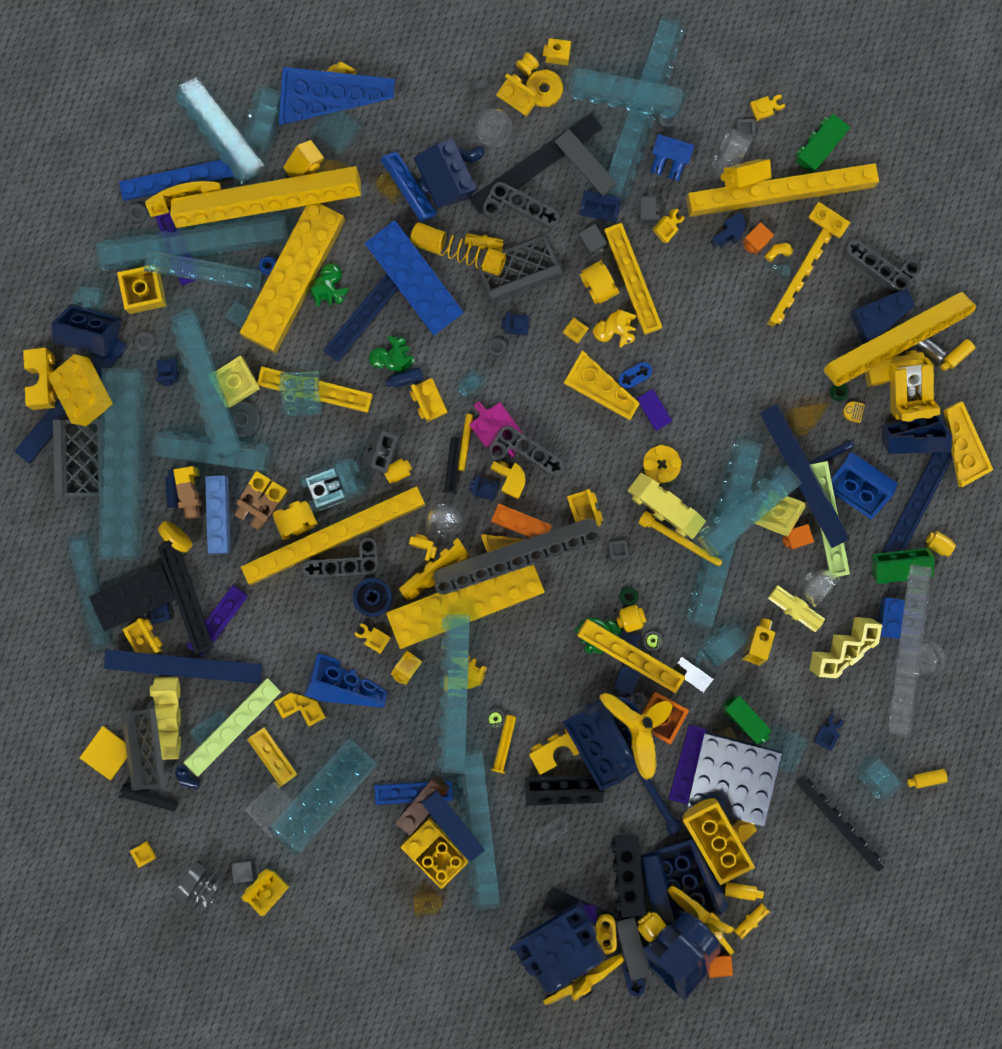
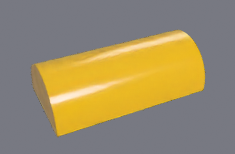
M717 799L703 800L685 812L683 821L720 885L755 868Z

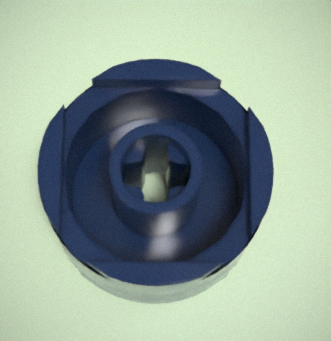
M364 579L354 590V606L365 616H382L392 606V590L387 583L380 579ZM372 592L374 595H378V598H376L375 603H373V601L368 600V598L371 597L370 593Z

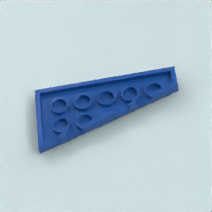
M283 67L279 125L394 99L396 79Z

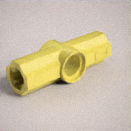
M776 585L767 598L784 610L783 612L786 615H791L793 620L801 622L813 632H816L825 620V618L809 608V605L802 599L792 596L778 585Z

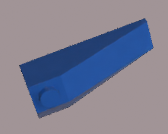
M317 653L304 696L323 702L384 708L387 690L369 679L361 680L355 675L356 671L350 669L349 672L340 667L341 662L337 659Z

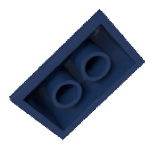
M453 139L437 143L414 157L415 163L437 209L469 199L477 190Z
M70 305L51 323L53 343L94 353L99 356H106L115 346L122 318Z

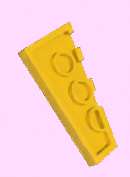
M583 350L564 381L566 386L629 421L640 404Z
M960 401L944 409L943 412L946 426L952 435L951 452L958 487H964L991 472L993 467L963 401Z
M458 538L453 541L454 546L451 549L447 550L445 548L439 553L441 557L437 561H430L425 566L422 574L416 573L399 588L407 601L418 597L420 592L426 588L434 586L433 573L436 570L471 558Z

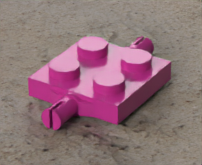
M480 401L473 405L480 415L469 426L485 448H487L495 433L501 427L511 426L522 433L500 402L487 410ZM504 430L502 433L505 440L510 438L508 430ZM494 446L492 448V453L495 454L497 451H499V447ZM508 450L511 458L516 455L512 450Z

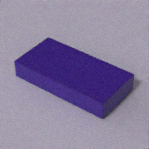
M653 389L636 399L655 431L672 422Z

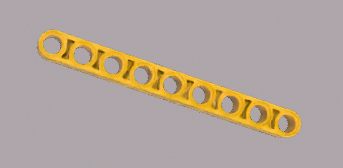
M960 292L835 359L824 368V373L835 386L843 385L968 317L974 312L976 305L963 292Z

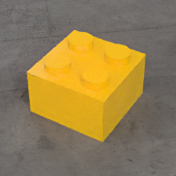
M155 264L117 272L124 309L129 314L167 306L160 270Z

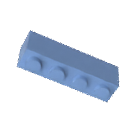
M205 476L208 554H231L228 477Z

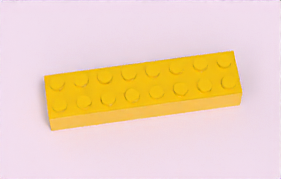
M319 203L305 207L239 332L243 338L275 354L277 353L310 287L314 283L346 222L343 215Z
M533 564L448 594H433L386 614L399 648L403 649L545 592Z

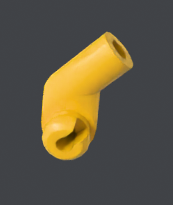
M788 243L775 244L766 253L764 258L772 262L778 254L790 256L793 253V249Z

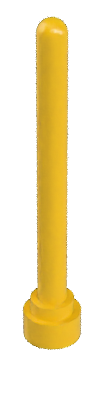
M645 511L638 523L645 528L652 527L714 565H722V560L655 521L653 514Z

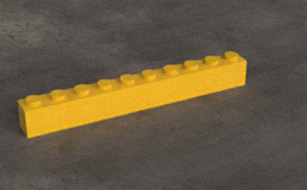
M876 163L761 181L742 187H723L688 193L686 201L689 217L874 188L878 184L879 178Z
M353 166L171 199L170 215L176 228L358 197L361 196V179L357 167Z
M416 486L241 566V569L248 584L253 585L426 505Z

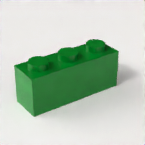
M832 114L829 118L825 117L819 124L820 130L818 132L813 131L807 139L809 141L807 146L802 145L796 153L798 157L795 162L810 174L816 172L851 128L835 114Z
M929 548L872 554V576L876 584H887L896 581L905 582L913 579L923 580L934 577L935 557Z

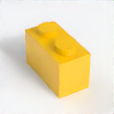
M312 140L296 146L283 168L290 178L314 174L321 167L320 164L324 157Z

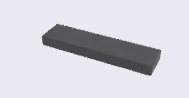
M569 129L554 141L602 197L617 186V182Z

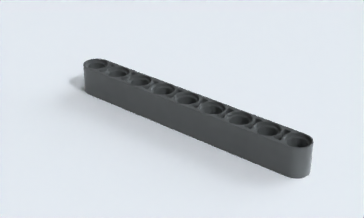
M585 519L438 569L433 573L435 589L439 594H448L595 544L600 540L601 534L595 520Z

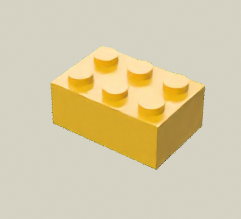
M74 354L48 376L72 424L87 426L113 405L88 357Z

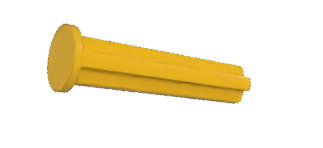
M507 715L505 718L494 767L490 769L492 771L506 773L503 770L514 730L515 716Z

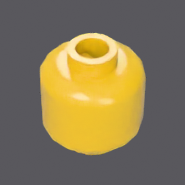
M637 605L621 609L619 611L620 616L617 617L619 628H624L628 633L642 629L646 622L643 609Z
M647 912L645 916H642L637 921L639 923L638 931L648 942L656 940L660 931L667 927L666 923L657 913Z

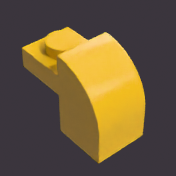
M500 460L498 463L494 461L491 470L507 478L501 492L518 500L525 486V474L522 468L514 463L512 469H509L507 463Z

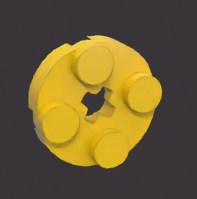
M658 445L651 448L644 456L643 469L645 475L656 482L668 483L678 476L682 462L678 453L673 448ZM665 460L667 468L658 469L659 464L657 461Z

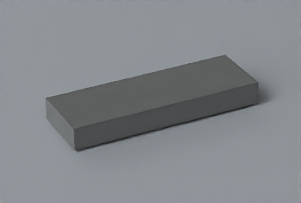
M631 917L616 921V928L630 980L633 981L650 976L635 918Z

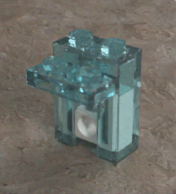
M340 458L334 460L332 465L300 476L314 514L365 495L363 490H366L363 479L359 480L357 472L360 471L356 461L352 462L351 458L345 460ZM339 477L338 481L335 480L333 482L331 481V483H325L328 480ZM340 480L343 489L329 494L331 490L333 491L334 489L337 490L338 487L340 488ZM318 486H323L325 489L324 493L317 496L315 489Z

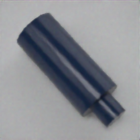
M417 367L391 375L392 378L385 380L387 387L394 386V388L422 381L424 378L421 368Z
M168 470V477H165L167 508H179L178 502L181 501L177 493L174 471Z

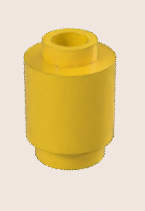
M401 458L389 464L387 473L384 474L390 484L392 482L396 483L411 475L409 471L412 468L408 460L403 461Z
M938 531L930 532L925 540L927 543L926 547L941 556L949 557L956 547L952 539Z

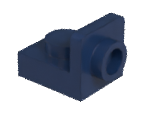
M506 312V317H502V329H505V334L528 336L529 316L510 315V312Z
M177 359L156 360L158 373L156 381L162 384V386H173V382H178Z
M476 475V479L471 480L469 490L472 491V496L494 501L499 482Z

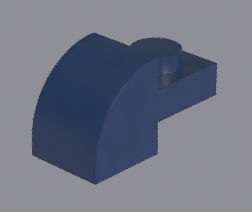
M741 212L724 221L722 225L724 231L714 236L710 241L714 248L720 246V248L724 247L730 242L729 239H731L733 244L739 241L745 230V219Z

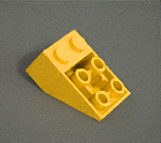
M429 816L410 836L408 835L400 843V848L440 889L469 862Z

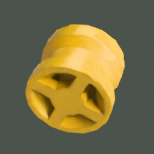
M528 52L523 55L521 60L515 63L517 68L527 77L531 75L533 69L539 67L538 61Z

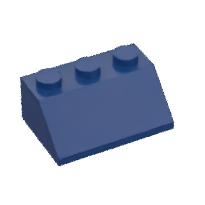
M851 451L831 476L834 495L871 520L894 495L898 485L897 482Z

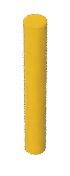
M466 414L458 471H465L471 434L469 424L473 421L472 414Z

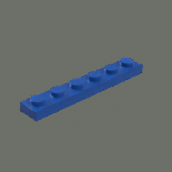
M228 158L119 181L123 201L152 196L165 189L184 183L198 181L218 182L234 178L231 159Z

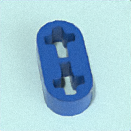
M645 362L637 364L620 374L618 378L619 385L627 390L650 378L652 367ZM640 367H643V369H648L646 373L647 376H644L643 374L639 376L636 375L638 372H640ZM623 376H626L627 378L634 376V378L630 381V385H628L627 383H622V381L624 380Z

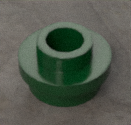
M834 384L830 388V396L837 402L844 401L849 395V389L845 384L835 386ZM841 389L842 395H837L836 390Z
M625 587L621 590L619 599L622 604L632 606L638 601V592L633 587ZM626 593L632 594L631 600L625 598Z

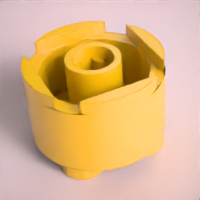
M602 260L582 270V273L579 274L585 287L591 288L589 293L595 304H601L620 293Z
M296 501L289 505V509L285 511L280 509L272 513L282 540L290 539V534L298 536L313 529L314 525H318L307 501L301 503Z

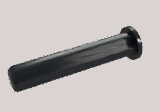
M451 437L445 488L442 490V493L457 494L455 490L462 441L459 437Z
M124 783L118 796L119 799L123 797L169 811H175L178 806L177 800L142 790L132 791V788Z

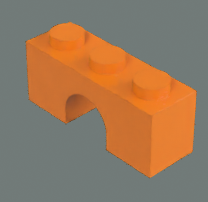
M499 503L491 520V523L520 533L527 538L547 533L552 527L548 523Z

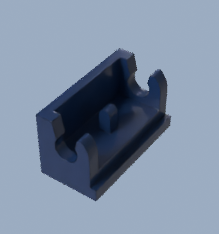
M584 190L579 215L616 223L621 198L608 195L602 197L599 193Z

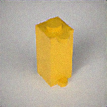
M756 159L723 168L724 173L720 176L721 180L725 181V187H742L772 179L770 159Z

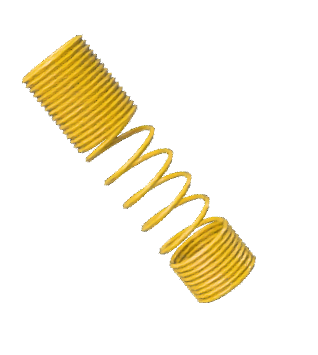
M418 222L415 224L410 236V241L414 246L437 255L439 254L440 256H443L448 251L449 259H453L457 254V261L459 263L466 258L468 266L472 265L475 261L477 269L482 267V271L486 273L488 272L495 276L500 275L505 264L506 253L488 248L483 263L480 267H477L481 244L473 261L468 264V254L472 241L469 243L465 256L459 261V249L463 238L460 239L457 251L450 258V245L454 235L451 236L446 251L441 254L446 241V232Z

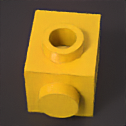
M549 38L548 45L544 44L543 56H546V63L568 66L571 41Z

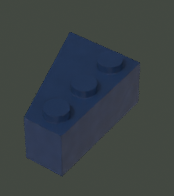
M904 289L855 309L850 315L862 343L865 344L882 335L915 305L908 289Z
M940 415L933 416L932 418H918L910 422L899 420L882 425V442L888 454L951 452L952 435Z

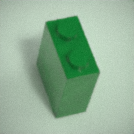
M733 695L720 707L752 743L758 744L760 742L763 744L769 739L770 736L768 734L771 732L769 727L740 696Z

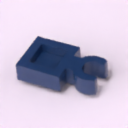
M832 714L827 718V727L821 725L813 740L814 743L829 751H832L840 736L839 733L835 732L836 729L843 725L842 719H839L837 724H833L832 719L834 715Z

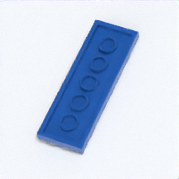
M395 220L364 243L433 336L464 313Z

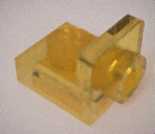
M390 173L381 174L375 181L376 191L394 205L402 195V192L392 179Z

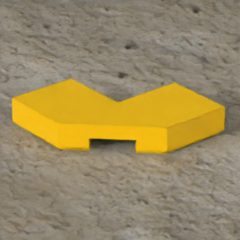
M289 693L274 701L282 719L298 710L301 711L308 726L326 718L321 706L315 699Z

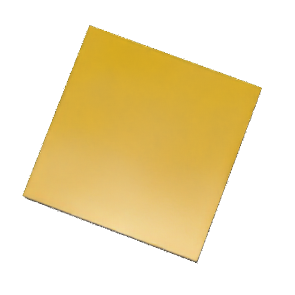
M102 726L82 753L80 759L111 781L128 759L125 741Z

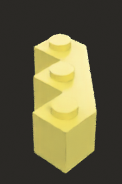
M643 473L639 474L627 490L633 496L631 499L638 505L643 503L655 512L653 514L655 518L661 522L666 520L676 528L675 532L682 537L687 536L693 540L706 522L698 512L691 507L688 508L681 502L682 500L670 491L664 490L659 486L658 482Z
M854 617L851 636L833 634L830 653L812 652L809 670L818 677L838 678L843 674L842 671L845 668L855 664L864 656L863 654L868 649H873L879 644L882 624L872 618Z
M178 676L155 677L153 685H150V696L154 698L155 702L154 708L156 711L162 760L179 759L181 749V736H179V726H181V709H179L181 688Z

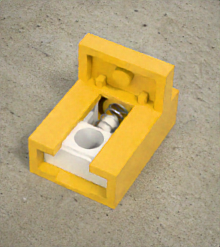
M926 357L890 363V410L895 419L910 422L918 418H932L933 416L940 415V407L934 401V365Z

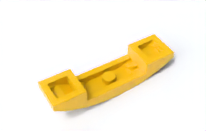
M189 182L165 189L149 198L145 204L150 216L154 217L169 213L168 207H171V199L222 189L217 182Z

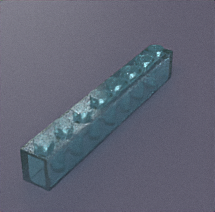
M190 308L172 315L173 323L170 326L173 333L177 334L178 340L176 344L178 349L183 352L182 362L185 368H188L189 374L187 377L190 384L194 386L195 392H193L196 402L200 404L201 409H199L202 420L206 422L205 431L207 436L211 437L212 444L210 446L213 454L224 459L242 452L243 448L198 314Z
M446 614V618H442V630H445V638L441 639V649H445V657H441V669H444V677H440V689H444L443 697L440 696L439 708H443V716H439V728H442V736H438V748H442V754L438 755L437 767H441V773H465L470 615Z
M483 751L459 752V757H456L457 769L461 768V776H458L459 788H463L464 796H460L461 808L465 807L466 815H462L463 823L485 849L470 863L468 862V866H472L473 874H469L470 886L475 888V893L472 894V904L477 906V911L500 908Z

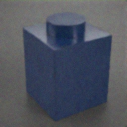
M621 666L613 688L617 689L616 693L627 697V694L632 695L640 673Z

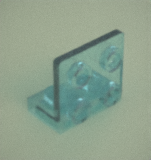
M319 371L283 372L280 374L279 390L284 416L322 414L319 394Z

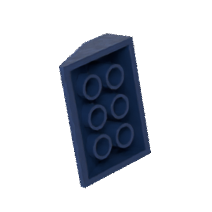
M692 836L641 855L643 857L660 854L668 887L674 886L700 904L708 913L714 910L721 915L729 907L721 885ZM671 897L676 918L678 919L686 911Z

